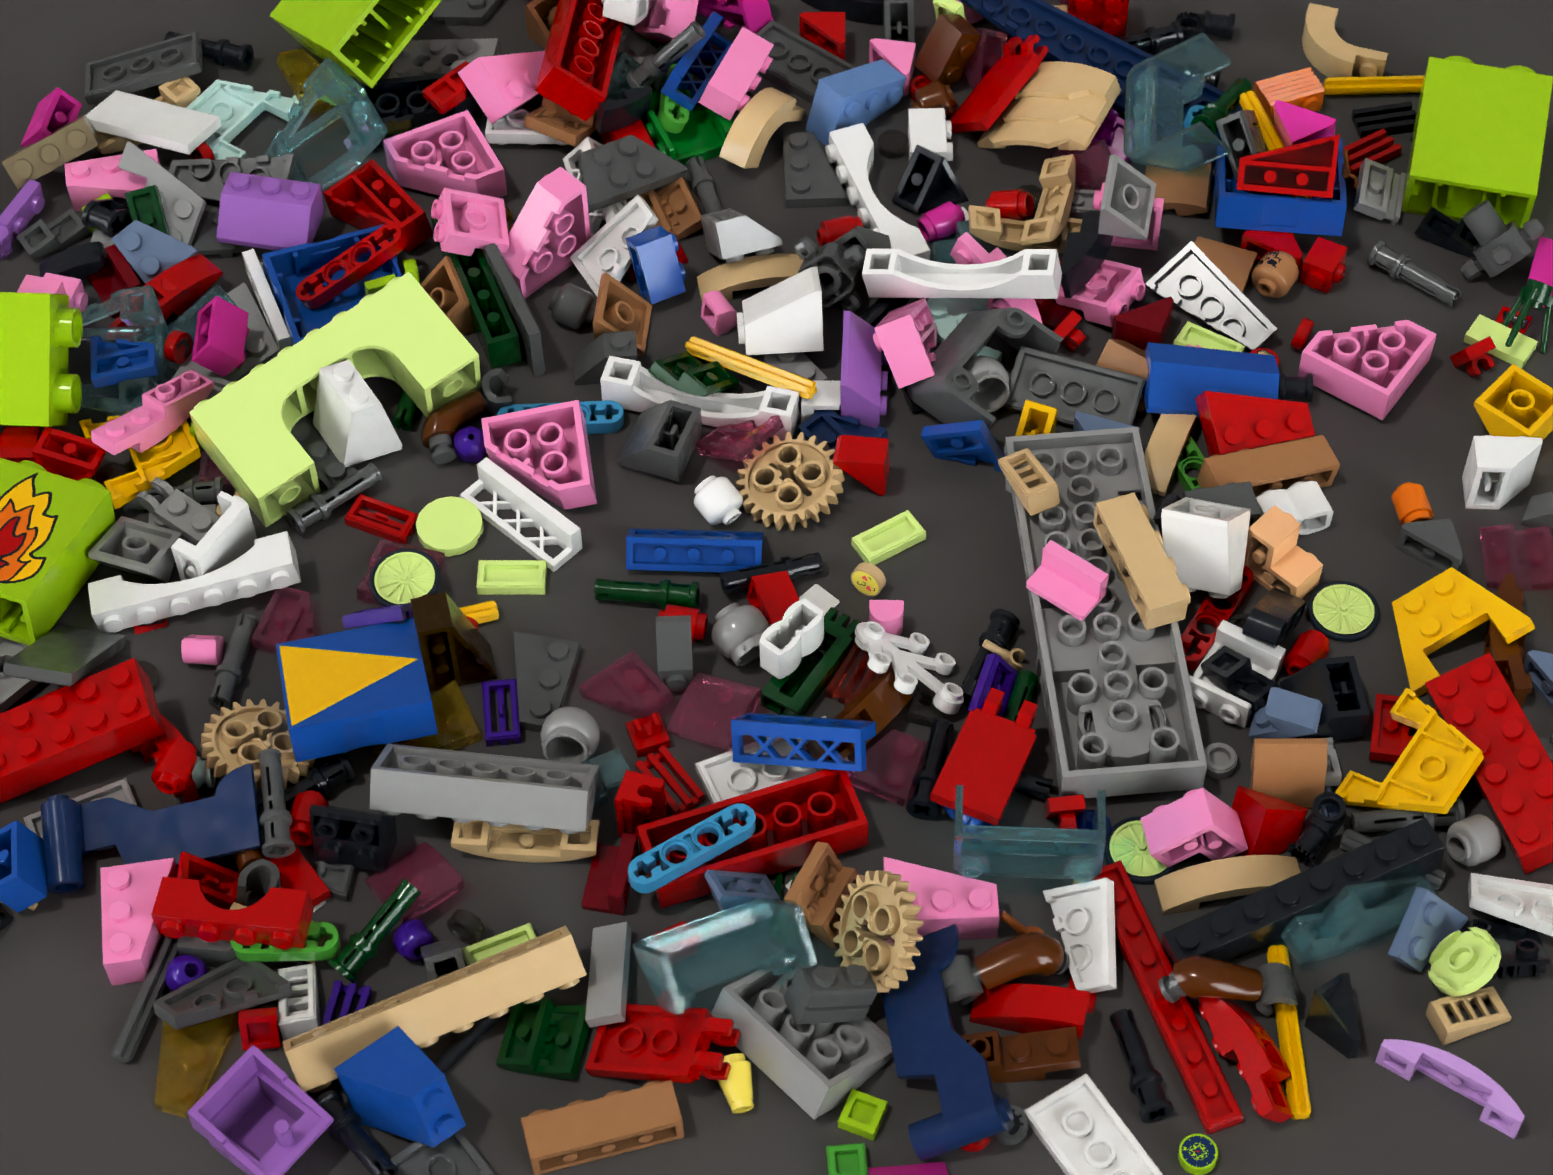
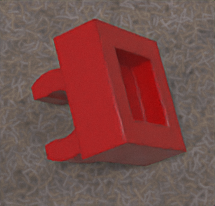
M1074 310L1064 317L1053 330V332L1063 338V345L1071 352L1086 339L1082 331L1074 328L1082 319Z
M1489 336L1449 357L1455 368L1466 363V371L1472 378L1481 374L1477 366L1478 362L1481 363L1485 371L1494 367L1493 359L1485 353L1496 348Z
M659 712L625 723L627 734L637 758L658 752V748L663 745L666 748L671 747L670 738Z
M1084 794L1048 798L1044 804L1045 818H1058L1059 834L1074 833V830L1077 829L1075 816H1081L1086 809Z
M277 1007L239 1011L238 1023L243 1051L248 1050L252 1045L258 1049L281 1048L282 1036L279 1028Z

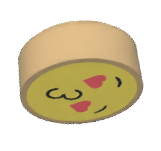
M860 563L851 573L852 584L859 592L866 596H877L886 585V578L883 572L871 563Z

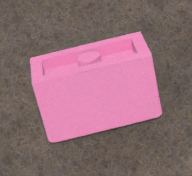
M1050 540L1043 548L1041 566L1026 581V588L1076 619L1083 621L1106 595L1109 574Z

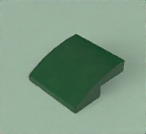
M688 351L656 360L649 369L652 375L665 384L695 396L706 397L736 387L740 382L717 361L703 365Z
M542 998L531 1004L521 1002L513 1005L496 1065L502 1069L532 1076L576 1080L590 1028L585 1021L586 1006L554 1005L549 998Z

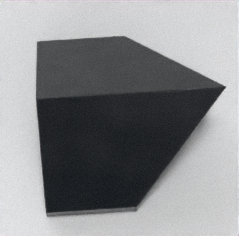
M916 145L892 202L916 214H922L948 201H951L954 205L969 201L945 157L920 145Z
M1341 973L1315 990L1305 1027L1346 1058L1351 1059L1356 1058L1361 1037L1349 973Z

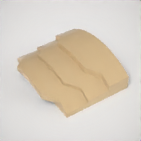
M1041 62L1038 69L989 130L984 131L977 145L979 148L1005 149L1008 145H1027L1047 149L1058 146L1059 150H1087L1121 92L1117 77L1104 70L1079 63Z

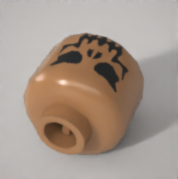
M1271 251L1261 258L1254 268L1251 278L1261 295L1280 298L1289 292L1298 279L1299 270L1295 259L1289 253Z

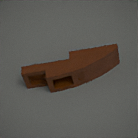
M1507 573L1496 596L1524 614L1522 607L1524 603L1523 589L1521 586L1517 587L1514 573ZM1488 620L1484 639V655L1490 652L1520 707L1523 708L1527 694H1530L1532 691L1530 673H1525L1523 666L1525 660L1523 644L1526 635H1530L1531 631L1512 643L1507 644L1492 622Z
M891 666L886 673L880 675L843 706L845 709L835 716L834 719L876 721L877 735L905 707L915 692L903 694L895 689V675L893 666ZM809 740L804 746L805 750L816 759H819L826 752L816 740ZM842 742L836 750L845 758L850 753L855 752L854 743ZM815 768V770H816L817 772L826 770V769H818V768Z
M1076 1026L1000 1037L998 1030L960 1035L985 1058L992 1083L1046 1079L1045 1072L1081 1068Z

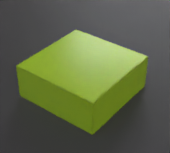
M851 1089L839 1117L838 1128L874 1141L887 1111L888 1101Z

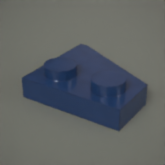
M819 410L797 427L798 434L803 432L806 441L813 435H816L818 444L826 441L829 450L835 449L837 437L840 435L888 438L887 430L884 427L878 426L877 429L862 425L859 419L849 416L842 417L830 410Z

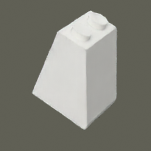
M810 267L742 301L743 312L736 313L739 344H745L746 355L824 351L822 291L818 267Z
M346 360L320 368L313 425L339 462L348 467L402 450V443L382 404L351 361Z
M1188 497L1162 509L1163 549L1167 557L1171 556L1177 568V577L1181 584L1185 583L1189 592H1195L1198 589L1208 591L1210 597L1225 599L1241 589L1251 509Z

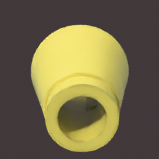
M743 1053L724 1056L723 1062L729 1063L731 1068L727 1080L717 1081L731 1107L732 1113L747 1112L754 1108L751 1063L746 1061Z

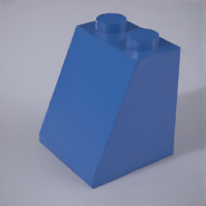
M399 1026L334 1068L352 1110L360 1115L361 1122L364 1125L433 1148L466 1126L444 1074Z

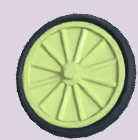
M413 548L394 550L383 556L374 565L369 579L370 591L374 599L382 606L410 603V599L426 594H436L441 584V572L437 562L429 554Z
M1332 581L1325 583L1313 591L1307 602V615L1312 626L1326 637L1336 641L1347 642L1362 639L1371 634L1379 621L1380 610L1374 596L1365 588L1352 582Z
M1142 817L1126 818L1116 823L1105 837L1103 851L1107 864L1121 860L1131 882L1138 884L1154 883V880L1172 873L1177 864L1167 867L1150 855L1140 819Z

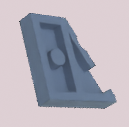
M1416 887L1388 955L1407 968L1421 972L1429 963L1430 956L1439 942L1449 934L1460 930L1467 923L1468 917L1431 891Z

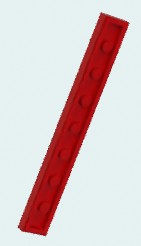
M1120 860L1087 871L1086 878L1088 881L1108 878L1114 882L1115 940L1206 1134L1242 1123L1244 1118L1187 997H1180L1179 1001L1170 1003L1160 991L1159 979L1169 976L1173 972V968L1122 861Z

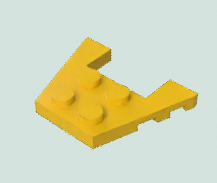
M108 416L107 422L112 421L120 416ZM91 419L79 421L84 437L92 440L91 431L107 422L92 423ZM187 420L162 441L142 453L131 447L128 448L136 470L104 481L106 489L110 490L114 509H118L132 501L141 491L151 489V482L156 477L164 481L202 457L194 436L190 435V427Z
M1453 567L1392 602L1409 686L1416 693L1417 697L1427 692L1425 682L1440 676L1427 656L1487 620L1492 622L1507 644L1535 629L1530 617Z
M1406 688L1391 709L1390 714L1393 720L1415 728L1417 732L1382 783L1350 770L1335 793L1343 798L1345 805L1447 814L1484 759L1481 749L1452 724L1449 725L1440 718L1430 705H1425L1418 699L1416 693Z

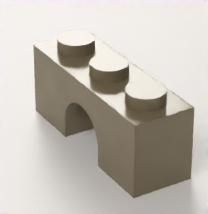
M83 115L42 140L30 144L4 158L1 163L17 189H19L28 180H36L100 144L101 140L87 116Z

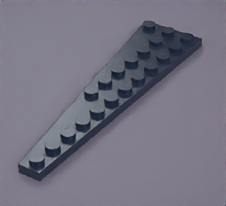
M959 0L1010 36H1019L1023 40L1021 43L1030 35L1037 34L1040 40L1034 44L1033 50L1036 52L1038 46L1046 45L1049 51L1043 60L1047 62L1079 63L1115 75L1121 92L1113 106L1188 156L1189 159L1209 163L1216 152L1217 142L1200 140L1190 134L1184 128L1183 121L1192 106H1206L1210 102H1216L1224 91L1043 0ZM1239 104L1231 114L1243 110L1241 105Z

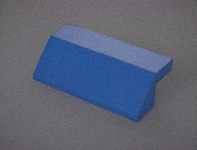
M1147 343L1145 356L1149 372L1143 391L1146 412L1197 415L1196 417L1200 418L1195 398L1204 391L1278 399L1280 374L1276 358L1273 355Z

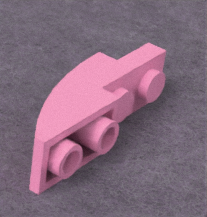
M965 232L957 239L950 252L956 264L964 265L983 264L1007 258L998 247L988 253L968 232ZM989 298L986 303L989 309L1019 308L1042 323L1034 299Z
M194 370L184 372L180 376L143 393L142 406L92 430V442L113 455L130 447L142 453L180 427L190 417L189 412L200 401L208 397L214 389V382Z

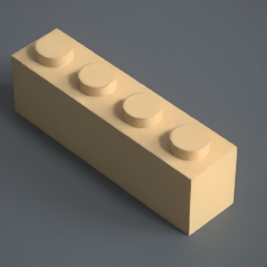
M1134 492L1097 502L1093 524L1145 629L1149 630L1185 619L1187 606L1191 602L1189 589L1185 583L1181 584L1178 579L1176 564L1171 556L1167 557L1159 531L1153 530L1145 504H1140Z

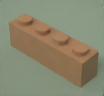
M1324 435L1204 458L1197 482L1201 488H1210L1232 482L1250 481L1254 494L1257 497L1268 489L1286 490L1298 481H1317L1320 488L1331 486L1340 463Z
M672 1080L665 1082L651 1081L644 1084L641 1088L626 1092L623 1090L611 1091L602 1098L590 1101L575 1100L566 1107L554 1110L540 1109L530 1113L529 1116L521 1118L533 1175H540L684 1138L683 1120Z

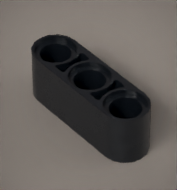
M1274 587L1253 607L1245 622L1242 634L1275 649L1295 629L1302 617L1307 602Z

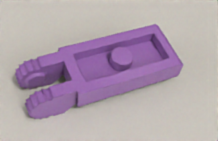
M32 179L28 180L0 215V260L8 257V254L10 255L13 251L11 244L16 239V236L27 229L28 223L35 214H39L42 211L45 199L41 183Z

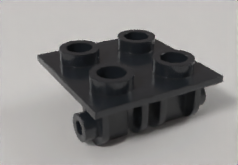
M1475 919L1467 921L1460 929L1462 933L1471 931L1470 927L1484 929L1498 943L1501 951V960L1497 970L1499 979H1505L1507 967L1511 979L1517 976L1538 977L1539 973L1546 972V964L1551 963L1537 931L1504 919ZM1496 972L1491 979H1496Z

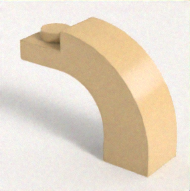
M1309 3L1302 35V47L1307 59L1318 71L1329 78L1376 77L1384 75L1388 53L1357 47L1345 42L1335 30L1339 9Z
M769 87L761 90L748 101L736 117L724 141L719 157L744 169L758 168L766 145L776 129L785 122L802 121L805 109L796 105L797 101L795 98L777 89Z

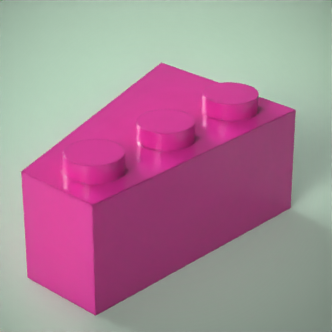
M768 0L698 1L697 13L709 18L713 11L723 17L724 27L729 30L733 28L741 30L744 27L757 34L771 20L773 21Z

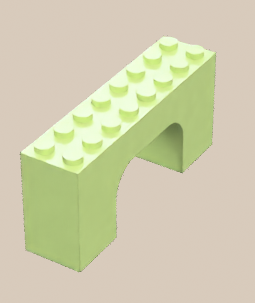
M410 272L401 277L391 279L384 288L375 294L366 295L350 310L338 313L331 322L320 329L311 330L303 340L293 346L283 348L275 358L265 364L255 366L248 375L237 382H230L220 393L211 399L200 401L189 412L198 443L239 495L248 503L251 510L266 528L285 516L286 509H294L309 500L308 496L310 494L321 492L314 461L291 434L294 425L315 409L320 368L350 360L363 379L384 377L399 384L426 417L443 404L474 391L481 386L479 354Z

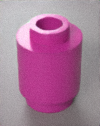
M948 201L922 214V218L917 220V227L926 242L932 240L937 242L962 230L965 215L958 204L954 205L951 201Z

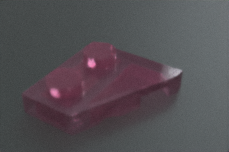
M779 415L770 416L768 421L761 426H756L754 420L719 426L695 443L700 455L742 461L750 457L753 453L752 450L784 426Z
M289 587L276 589L251 638L253 647L277 652L275 644L314 637L310 593Z
M631 651L578 686L583 698L642 718L650 716L674 700L669 688L634 651Z
M891 730L866 751V770L863 772L847 771L852 786L903 806L926 742L898 730Z

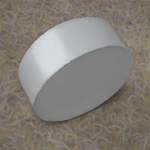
M1220 742L1212 743L1205 747L1206 775L1214 779L1230 777L1237 765L1238 758L1235 750L1231 746Z

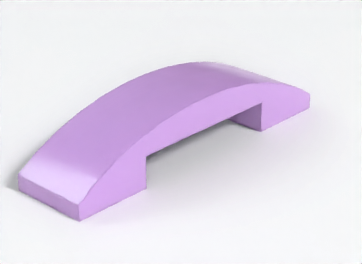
M1384 1039L1375 1063L1410 1081L1415 1071L1418 1070L1483 1106L1484 1109L1479 1120L1515 1139L1525 1116L1511 1096L1483 1071L1469 1062L1433 1046L1398 1039Z

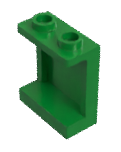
M702 105L692 109L689 113V120L680 133L674 134L664 130L653 110L647 111V123L644 124V127L651 140L655 143L657 150L686 166L687 161L693 157H696V161L699 163L698 157L708 160L719 156L727 134L734 122L732 119L729 121Z

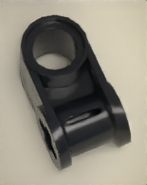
M111 197V199L90 201L82 213L83 225L101 229L106 236L113 238L132 223L127 200L121 197Z

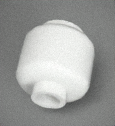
M712 475L695 488L694 506L709 524L718 525L724 523L727 526L741 515L739 509L743 503V497L728 478L722 476L716 478L715 475Z

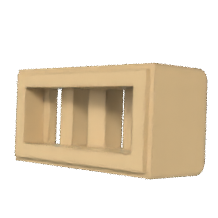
M1028 448L998 459L1000 469L1030 515H1035L1060 503L1058 484ZM1025 464H1028V466H1025V467H1022V468H1020V469L1014 470L1015 468H1018V467H1020V466H1023V465H1025Z
M1493 986L1479 989L1465 996H1447L1429 1002L1425 1013L1442 1045L1509 1022L1512 1018ZM1489 999L1496 1013L1490 1014L1483 1001ZM1476 1004L1483 1016L1478 1017L1471 1005ZM1464 1008L1470 1020L1464 1019L1460 1009ZM1449 1013L1453 1014L1457 1023H1452L1448 1016Z

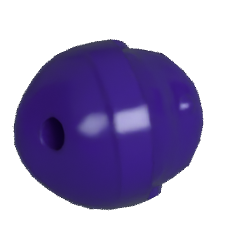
M468 426L459 430L454 435V450L458 459L463 462H473L474 464L483 459L486 449L481 429Z
M417 919L405 921L393 934L395 949L403 958L411 961L423 959L420 947L435 942L433 935L428 931L425 924Z
M186 954L173 958L166 968V984L171 991H174L207 974L208 971L205 964L199 958Z

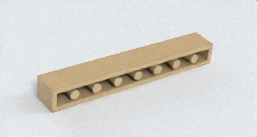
M565 925L283 1041L284 1051L299 1088L304 1092L308 1090L312 1093L329 1087L332 1084L331 1081L337 1079L334 1068L397 1026L419 1048H424L436 1043L439 1040L438 1036L451 1031L453 1033H461L472 1028L475 1021L488 1016L489 1019L500 1017L510 1010L509 1007L521 1002L524 1004L534 1003L542 999L547 991L557 987L560 990L573 987L579 983V978L587 974L573 937Z

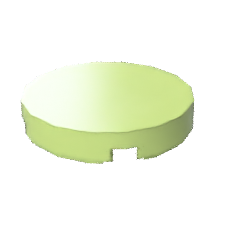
M449 496L432 501L421 510L416 521L418 539L423 547L433 553V550L439 552L441 556L447 557L461 555L473 549L484 530L480 510L474 503L460 497Z
M1470 927L1471 931L1464 933L1458 930L1449 934L1436 946L1429 959L1431 969L1430 971L1428 970V975L1442 993L1450 996L1470 994L1489 982L1498 970L1501 960L1500 946L1486 930L1478 927Z

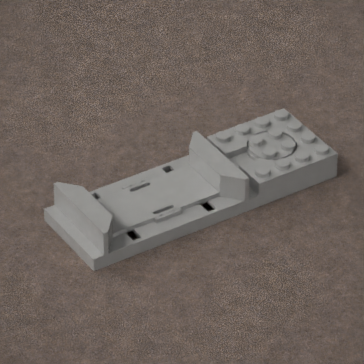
M1128 427L1005 437V456L1028 448L1058 484L1060 503L1057 506L1035 515H1030L1026 509L1024 510V506L1005 477V490L1012 493L1026 581L1041 566L1043 548L1050 540L1109 574L1106 595L1083 621L1076 619L1060 608L1041 609L1040 600L1045 599L1028 589L1038 647L1036 675L1040 676L1059 797L1084 794V798L1202 788L1207 763L1178 621L1149 630L1145 629L1093 524L1097 502L1119 497L1125 493L1140 492L1142 501L1139 502L1147 507L1153 530L1159 531L1158 525L1153 520L1156 512L1139 428ZM1025 464V465H1023V466H1020V467H1018V468H1015L1014 470H1017V469H1020V468H1022V467L1028 466V464Z

